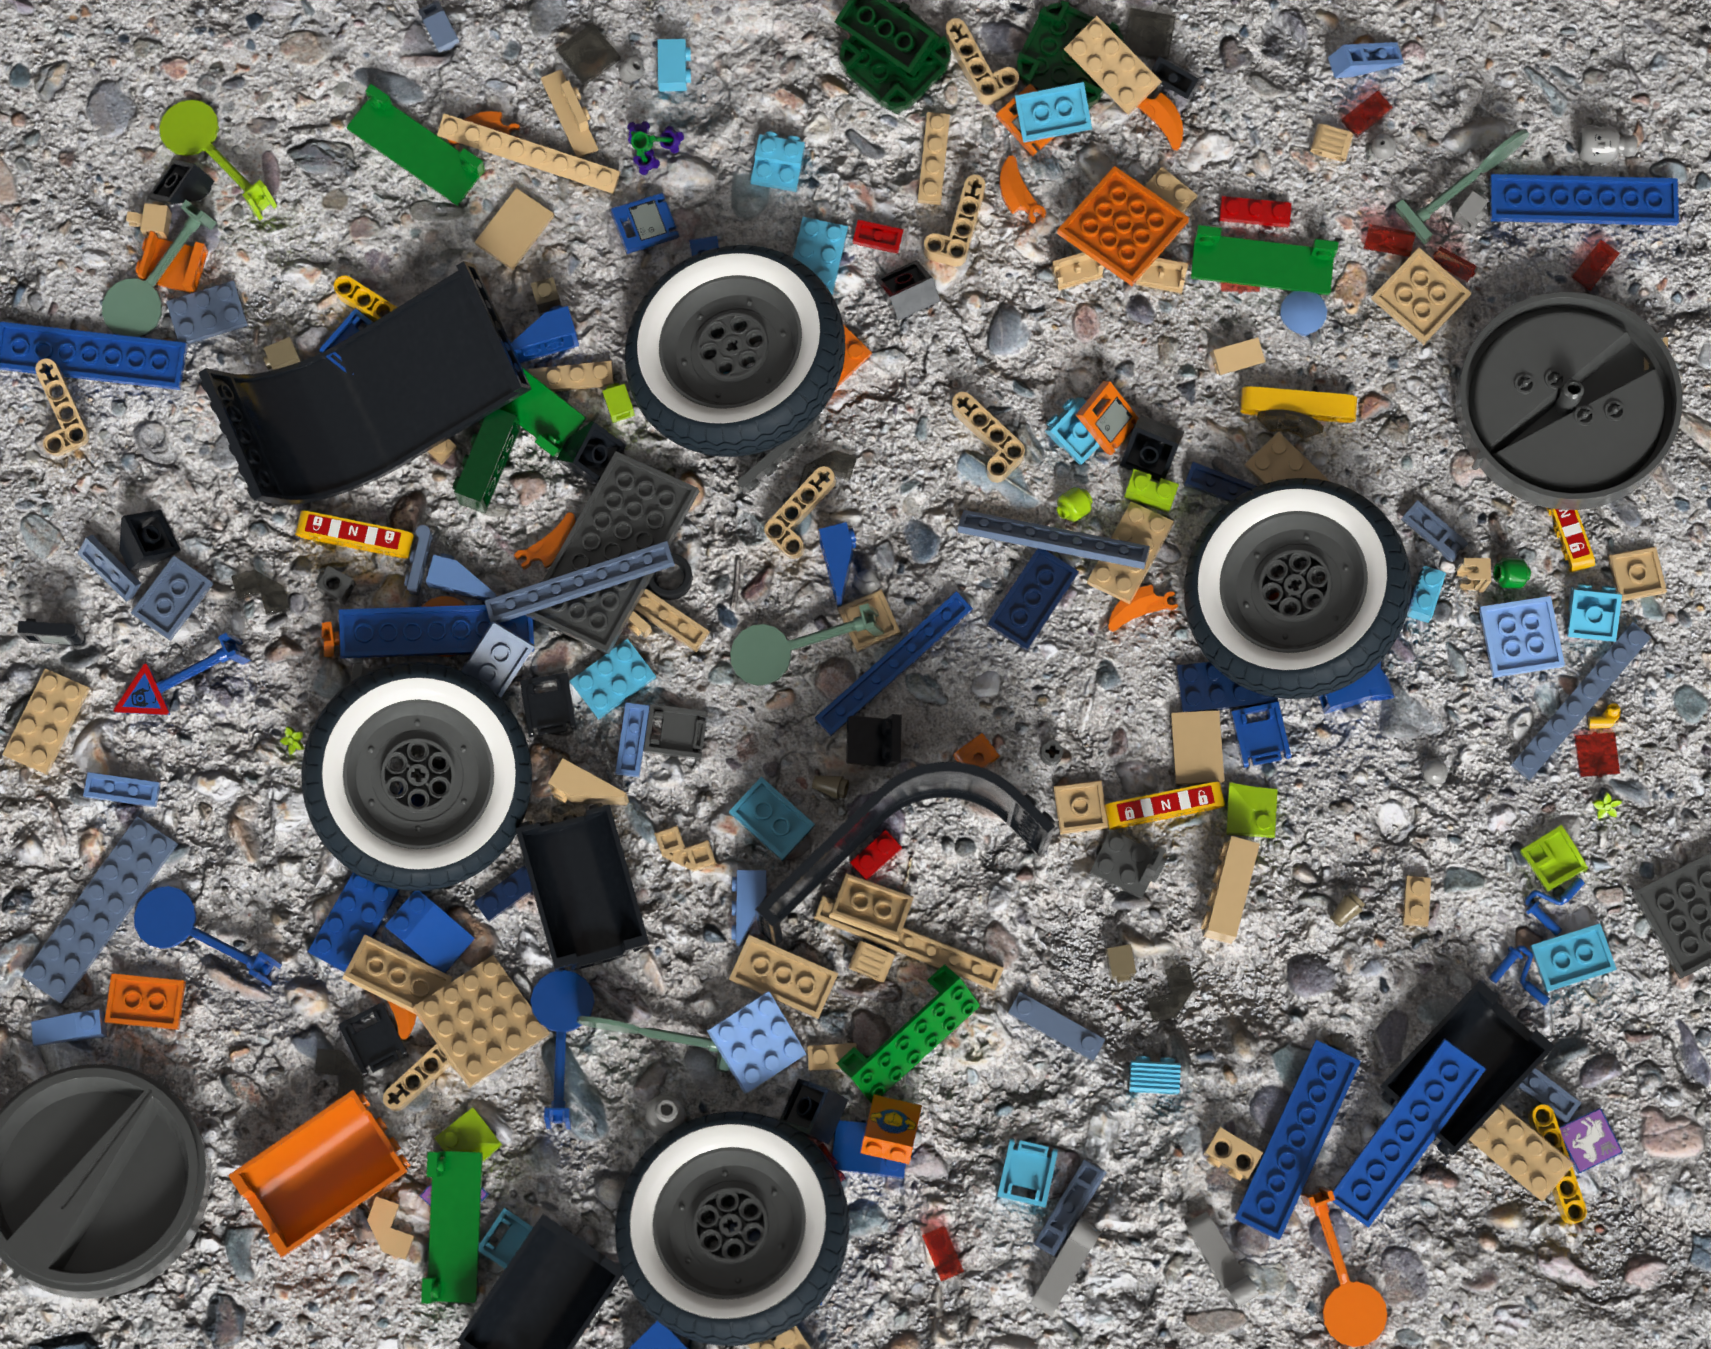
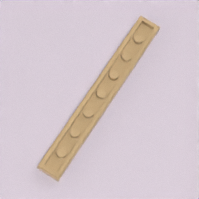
M824 895L822 896L814 919L936 968H940L945 964L959 977L995 991L1004 967L904 927L897 942L829 918L835 900Z

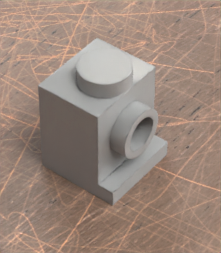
M1472 191L1457 211L1453 220L1473 233L1478 222L1487 213L1485 207L1489 199L1481 193Z

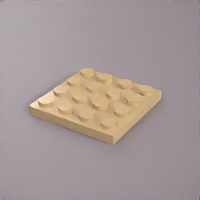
M494 955L413 1007L415 1014L469 1088L550 1034L547 1028L538 1022L531 1006Z

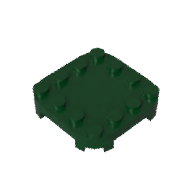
M1062 0L1061 3H1053L1047 7L1044 6L1039 12V16L1021 52H1019L1016 65L1019 80L1026 86L1031 83L1037 91L1084 82L1088 108L1091 109L1102 98L1105 91L1064 48L1095 17L1070 7V2ZM1104 22L1125 44L1119 26L1114 22H1111V24Z
M903 1L901 3L891 2L890 4L940 37L915 77L853 35L848 40H844L839 56V64L846 76L880 106L895 114H899L913 106L946 72L951 62V50L945 36L941 37L910 10V5Z

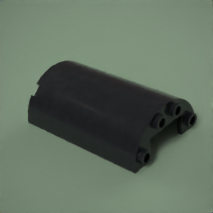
M602 803L593 804L588 807L589 810H586L584 816L569 815L562 818L563 821L554 823L553 820H549L540 824L539 822L533 824L532 821H526L518 824V828H515L555 971L558 972L565 971L564 967L567 966L569 971L610 962L627 956L626 954L631 949L637 952L649 945L610 804L605 806Z
M1481 980L1380 1085L1382 1091L1380 1097L1388 1105L1394 1107L1444 1038L1486 1068L1432 1141L1445 1156L1449 1154L1455 1155L1555 1048V1045L1538 1030L1532 1033L1497 1002L1499 996Z
M542 1214L457 1339V1342L460 1343L458 1348L573 1349L622 1277L621 1267Z

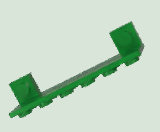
M370 84L365 90L368 100L347 125V130L458 206L485 172L483 161L465 148L460 152L393 106L387 94Z
M1198 225L1194 238L1191 268L1192 279L1330 295L1334 257L1338 251L1337 241L1315 239L1312 247L1225 237L1221 236L1222 228Z
M522 367L532 390L501 407L500 410L516 415L519 425L537 438L535 441L537 445L551 456H558L566 440L580 429L586 417Z
M945 964L927 979V982L938 994L871 1056L866 1059L853 1047L836 1063L856 1084L871 1104L874 1095L883 1096L980 1007V1004L961 978Z
M434 1150L427 1153L426 1177H432L428 1276L422 1278L421 1303L432 1304L434 1302L475 1303L477 1301L482 1152Z

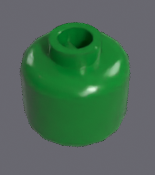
M1506 557L1495 564L1493 577L1502 588H1522L1531 577V569L1522 558Z

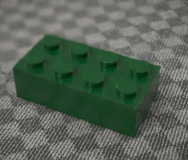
M848 0L834 23L914 77L940 39L935 33L886 0Z
M500 409L480 420L479 425H481L479 433H475L471 440V452L469 455H465L461 468L464 469L461 476L455 478L452 487L460 505L486 514L521 429L516 415Z

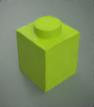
M619 383L611 384L606 387V390L602 391L612 423L635 416L625 383L621 385Z

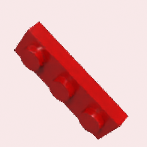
M1222 196L1219 221L1289 228L1292 203Z

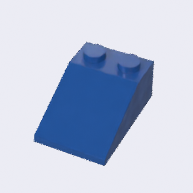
M559 305L552 307L511 342L520 363L579 346L568 306L563 307Z
M847 522L819 529V542L837 608L843 604L853 557V548H856L853 528L848 529Z
M414 891L385 925L392 934L429 965L445 974L475 940L471 934L420 891Z
M839 1121L835 1130L831 1160L835 1170L904 1180L906 1163L861 1153L867 1123Z

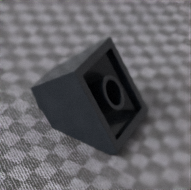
M174 159L148 197L151 200L171 205L184 203L185 200L189 202L202 200L210 193L211 186L215 180L196 164Z
M591 421L566 440L556 460L571 471L598 483L615 451L622 454L626 444L594 421Z
M161 509L124 515L121 518L119 551L129 571L148 568L181 551Z

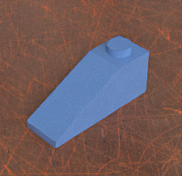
M1398 42L1346 44L1328 57L1334 78L1356 77L1404 64Z
M441 553L440 556L433 555L426 579L429 588L482 601L497 597L490 588L457 560H454L455 557Z
M91 1010L32 1021L33 1046L107 1037V1026L104 1022L105 1012Z

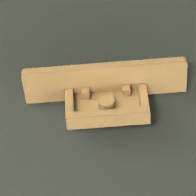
M562 69L542 77L541 82L575 156L582 158L599 151L589 130L588 120L591 119L585 106L582 108L580 106L579 100H581V96L577 87L572 88L569 80H566Z

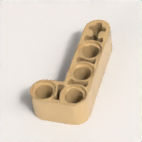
M958 18L948 21L945 37L949 41L950 49L979 102L984 105L993 104L1016 92L1019 74L1016 69L1005 67L992 73L964 21ZM963 49H969L972 53L969 55H964L961 53V51ZM978 68L982 70V73L974 74L971 70ZM1005 78H1010L1014 82L1011 84H1006L1002 80ZM990 88L993 92L985 94L982 89Z
M971 175L966 179L950 237L932 233L925 238L924 255L927 259L956 267L963 265L967 260L985 194V181L981 176ZM974 186H977L978 188L976 189L975 197H972L971 189H973ZM968 206L972 207L975 211L973 213H966L963 211V208ZM959 228H965L969 232L965 235H961L957 232V230ZM930 244H938L940 248L933 251L928 246ZM958 249L963 254L961 256H954L951 254V251Z
M41 359L36 364V374L61 426V429L45 437L43 446L49 454L58 457L86 445L90 435L59 366L51 359ZM46 365L53 368L50 370V373L55 379L54 381H51L48 375L42 373L45 371ZM57 386H62L64 390L63 395L59 398H54L52 390ZM65 408H72L74 412L72 418L63 419L62 411ZM76 429L83 431V437L79 441L72 440V433ZM53 439H60L61 447L57 451L50 449V442Z
M957 393L952 400V413L995 453L988 461L986 474L990 481L995 483L1002 482L1022 463L1025 452L1024 445L969 393ZM967 403V407L965 408L964 406H962L961 408H959L958 404ZM977 417H982L986 423L977 425L973 420ZM993 433H999L1003 439L994 441L990 436ZM1010 449H1016L1020 452V455L1011 457L1007 452ZM999 465L1004 471L996 474L992 472L991 468Z
M822 466L816 469L765 525L764 531L767 538L790 559L800 558L805 551L803 541L793 531L836 484L834 472L829 467ZM823 475L826 477L828 475L829 482L826 483L825 481H823L821 483L820 476ZM818 485L821 490L820 492H818V490L816 489ZM806 491L815 493L813 500L809 502L802 500V495ZM789 509H797L798 516L796 518L788 519L786 517ZM773 526L782 527V533L779 536L774 537L770 535V530ZM793 541L798 542L800 547L796 552L792 553L787 550L789 543Z
M438 1044L432 1047L384 1092L383 1102L385 1106L393 1111H401L450 1066L456 1071ZM431 1059H436L438 1061V1068L432 1072L427 1071V1062ZM412 1076H418L420 1079L418 1087L409 1088L408 1080ZM403 1086L410 1094L407 1096L405 1093H402L403 1091L399 1087ZM393 1094L396 1096L400 1095L398 1098L400 1100L399 1104L391 1103V1096Z

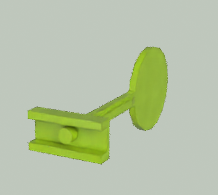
M187 100L170 107L163 115L159 126L160 138L167 149L183 156L195 155L205 151L244 191L242 196L259 221L263 219L261 212L269 205L273 209L277 207L266 185L261 180L251 185L212 145L218 134L219 123L218 117L210 106L202 101Z

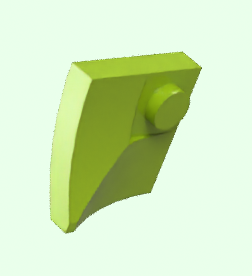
M1229 783L1226 835L1275 838L1278 789Z
M1562 825L1520 850V853L1547 892L1588 869L1581 854Z
M474 1107L434 1138L444 1151L482 1152L483 1162L502 1146L501 1142Z

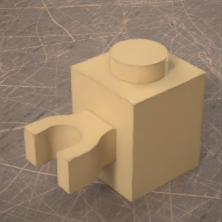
M162 202L144 203L143 214L127 211L126 221L129 222V226H141L140 230L145 238H148L150 231H153L158 238L168 240L172 213L169 207Z

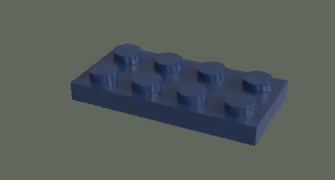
M1037 548L987 623V626L1028 651L1079 574V571L1048 551Z
M1211 662L1176 666L1182 712L1224 710L1278 702V698L1265 696L1236 684L1216 669Z

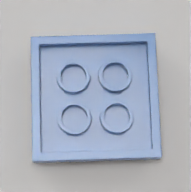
M1551 596L1481 606L1479 608L1492 678L1565 666Z
M769 991L763 993L707 1030L744 1094L750 1092L806 1055L805 1050Z

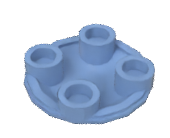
M1293 291L1285 297L1281 304L1280 318L1283 320V323L1288 329L1301 336H1308L1310 333L1316 332L1323 326L1327 317L1326 304L1317 293Z

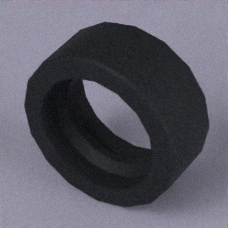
M672 553L674 563L680 566L684 573L683 582L678 588L666 590L660 587L656 581L657 572L654 573L649 582L652 592L661 599H679L686 595L691 588L693 581L691 566L679 554Z

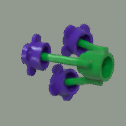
M647 121L638 124L630 122L627 125L629 130L628 142L637 150V155L634 156L633 162L638 165L639 173L647 175L648 171L653 168L657 169L660 166V161L655 158L654 151L651 149L653 142H660L662 148L670 149L671 153H678L679 145L684 140V134L675 131L672 126H668L661 136H650V124Z

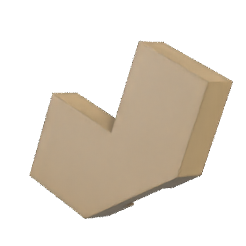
M677 825L654 833L663 858L693 872L716 864L708 840L685 848Z
M375 1197L367 1221L381 1251L407 1260L415 1236L392 1229L400 1204Z

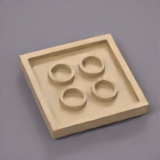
M1418 248L1371 299L1425 345L1472 293L1421 248Z

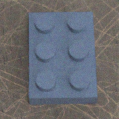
M234 280L166 301L178 342H185L187 345L248 326Z
M173 556L131 611V614L171 641L213 586V582L176 556Z
M493 620L460 671L477 678L501 698L533 650L534 644Z

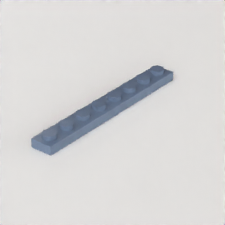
M968 510L963 511L958 524V533L1140 569L1145 568L1150 551V546Z
M665 541L485 600L490 622L494 620L497 623H501L673 567L675 563L669 544Z
M1632 622L1511 766L1530 781L1650 640L1651 636Z

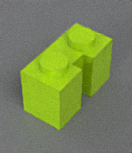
M1134 469L1124 498L1169 513L1179 484L1162 478L1159 483L1150 481L1152 475Z

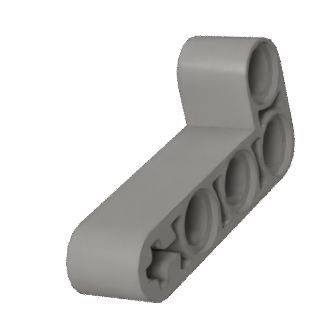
M1206 1211L1185 1223L1189 1235L1235 1309L1259 1296L1254 1283L1249 1276L1244 1274Z
M1081 1218L1078 1220L1030 1304L1050 1316L1053 1315L1085 1258L1102 1232L1100 1229Z

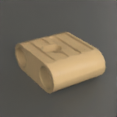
M1318 124L1310 152L1344 162L1347 159L1353 133L1329 125Z
M859 941L848 968L884 983L895 955L866 942Z

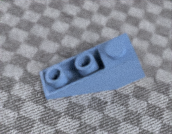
M737 870V877H732V891H737V901H732V916H736V925H732V940H736L737 946L742 945L756 919L755 908L767 898L766 870Z

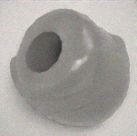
M630 56L626 60H622L618 69L621 79L625 82H634L645 73L642 60L636 56Z
M1380 134L1373 140L1371 151L1379 159H1390L1396 154V142L1392 136Z
M871 567L856 573L854 577L855 586L860 594H870L880 587V579Z
M1441 758L1428 760L1424 763L1421 771L1422 777L1429 784L1437 785L1446 782L1448 771L1446 764Z

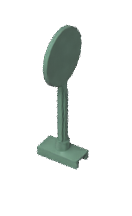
M1523 129L1512 135L1490 153L1477 169L1467 173L1427 206L1421 207L1414 213L1402 199L1395 204L1397 207L1395 211L1423 245L1427 244L1432 240V233L1424 225V222L1431 218L1430 215L1475 181L1481 173L1488 172L1507 159L1524 143L1529 136V132Z
M185 200L181 206L189 215L184 223L185 226L145 281L141 279H124L115 283L107 291L102 302V315L105 324L114 334L142 337L149 334L157 326L162 316V301L154 286L192 233L196 232L200 225L212 230L217 224L216 221L189 201Z
M867 603L859 606L861 616L853 618V621L789 641L776 627L766 624L752 625L741 631L735 638L730 651L731 665L735 673L746 683L756 686L770 685L779 680L788 670L792 650L856 630L859 632L866 629L874 636L884 634L883 629L876 624L875 617L879 616V613Z
M577 1017V1023L592 1028L641 1034L648 1038L708 1048V1051L718 1053L716 1071L724 1073L729 1071V1067L711 1037L705 1038L651 1027L639 1028L632 1024L604 1018Z

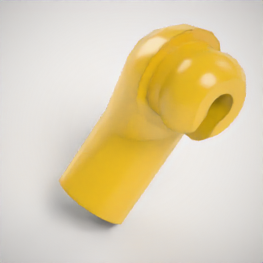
M1611 703L1601 716L1588 717V728L1612 727L1621 715L1620 706L1616 703Z

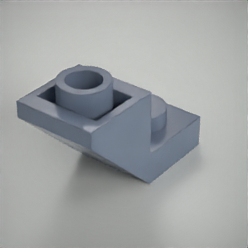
M438 0L418 10L439 52L449 50L459 43Z

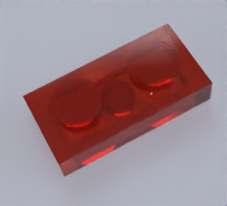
M1376 91L1343 117L1342 123L1358 138L1391 112L1393 107L1379 91Z
M1369 224L1364 249L1410 257L1415 232Z
M1600 240L1573 274L1572 278L1591 291L1620 253L1603 240Z
M945 1226L922 1235L941 1282L964 1273Z

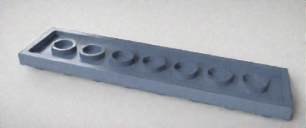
M137 816L22 977L59 1003L64 1004L178 844Z

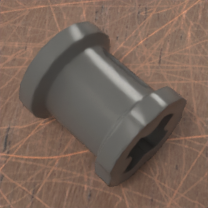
M1048 741L1042 747L1040 754L1042 762L1048 766L1057 765L1061 761L1063 747L1057 741ZM1050 749H1054V753H1056L1054 758H1049L1048 752Z

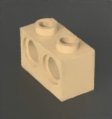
M1219 1127L1203 1155L1208 1157L1206 1159L1208 1163L1217 1168L1222 1165L1229 1170L1228 1174L1231 1177L1241 1181L1242 1178L1247 1180L1250 1177L1263 1152ZM1216 1143H1223L1227 1146V1154L1225 1156H1220L1215 1152ZM1243 1155L1247 1157L1249 1165L1246 1169L1238 1167L1236 1163L1238 1156Z

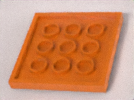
M1114 166L1058 228L1057 234L1133 286L1189 222V217Z

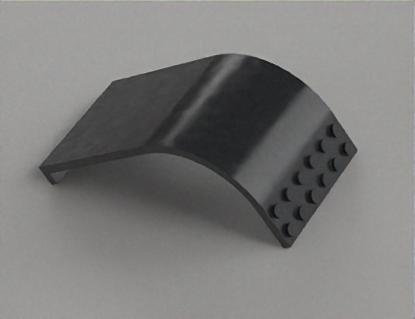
M466 261L456 265L458 271L339 344L301 362L255 374H233L208 368L198 372L202 380L201 386L209 396L211 409L219 419V427L223 434L226 435L229 442V450L237 460L239 465L238 471L244 477L248 486L247 491L254 501L282 505L304 504L357 489L399 469L532 390L475 264ZM336 352L338 355H340L342 361L332 353ZM332 354L331 357L342 365L346 372L326 358V356Z
M934 762L911 768L898 774L881 786L755 908L759 931L777 947L783 941L780 923L884 821L897 811L913 803L933 798H955L978 804L1000 817L1040 857L1048 850L1055 829L1053 825L1055 821L1046 811L1041 813L1035 807L1037 803L1029 794L1023 795L1010 782L982 767L962 762Z

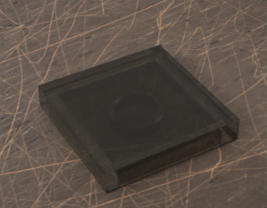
M1131 8L1124 41L1125 45L1139 57L1156 60L1159 56L1169 58L1176 16Z
M593 22L556 48L558 55L584 86L621 60L620 55Z

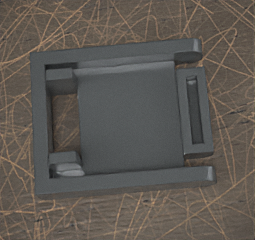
M650 704L644 753L701 760L702 754L694 753L693 750H703L707 721L698 720V717L707 718L708 712ZM654 718L663 720L660 740L651 739Z

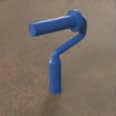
M1577 877L1560 896V900L1541 891L1533 890L1525 900L1528 907L1525 912L1527 914L1532 913L1557 936L1562 931V928L1538 906L1540 904L1538 900L1533 903L1531 901L1535 896H1539L1556 905H1563L1569 902L1585 884L1584 881Z
M1523 945L1517 946L1515 949L1510 946L1508 948L1509 954L1488 978L1496 984L1517 958L1520 960L1523 958V955L1520 953L1522 951L1528 957L1520 977V983L1525 991L1545 1006L1550 998L1531 982L1525 980L1533 960V953Z

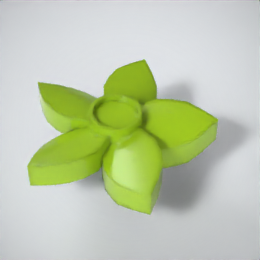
M287 726L285 728L286 737H283L280 742L283 745H289L288 752L289 755H292L296 749L304 750V746L300 742L303 738V732H295L292 727Z
M1606 792L1603 800L1597 799L1593 801V805L1598 809V819L1605 817L1607 813L1610 816L1616 817L1617 812L1614 807L1619 806L1622 800H1611L1610 794Z

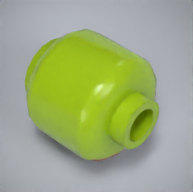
M1073 487L1058 497L1057 513L1062 519L1076 522L1090 513L1093 503L1092 497L1087 490Z

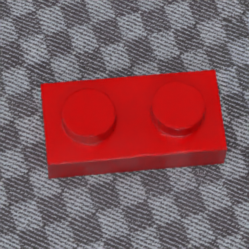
M858 219L853 244L898 254L904 229Z
M885 830L858 854L850 864L865 880H868L892 859L902 847Z

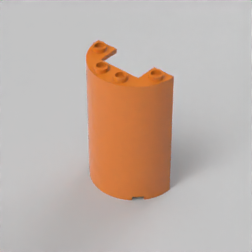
M354 1090L350 1091L228 1175L240 1195L247 1199L270 1236L268 1238L281 1258L408 1172L407 1168L411 1166L404 1154L400 1155L398 1153L401 1147L394 1137L389 1139L385 1133V1130L388 1129L385 1122L380 1116L375 1118L369 1110L368 1106L371 1104L363 1093L358 1095Z

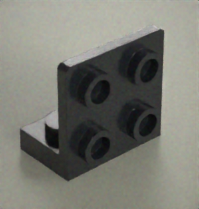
M892 714L886 719L849 716L847 718L846 763L881 767H894L901 762L902 715Z

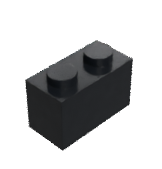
M1159 56L1151 70L1162 81L1161 85L1187 100L1194 99L1204 80L1201 76L1165 56Z

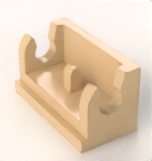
M1084 252L1052 262L1051 271L1058 291L1103 278V266Z
M1157 258L1136 281V285L1182 294L1188 263Z
M1258 337L1210 352L1216 374H1219V376L1265 363Z
M1464 558L1456 569V576H1466L1471 580V583L1460 584L1459 588L1463 590H1478V593H1483L1491 583V558Z

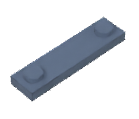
M1019 992L1008 1012L1014 1018L1093 1062L1106 1040L1022 992Z
M1085 1159L1083 1160L1035 1240L1034 1245L1055 1258L1057 1257L1107 1172Z

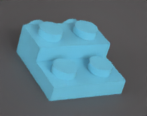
M765 132V135L759 134L751 184L797 192L805 153V142H801V138L796 136H788L787 139L778 138L779 135L774 132Z
M1083 397L1068 399L1062 406L1064 411L1059 416L1057 414L1053 415L1046 422L1048 428L1045 430L1048 436L1060 448H1064L1079 465H1082L1100 446L1076 416L1077 412L1086 403Z
M1578 583L1577 588L1571 587L1568 609L1570 612L1567 629L1568 637L1616 642L1622 594L1616 592V587L1602 586L1601 590L1592 589V585Z

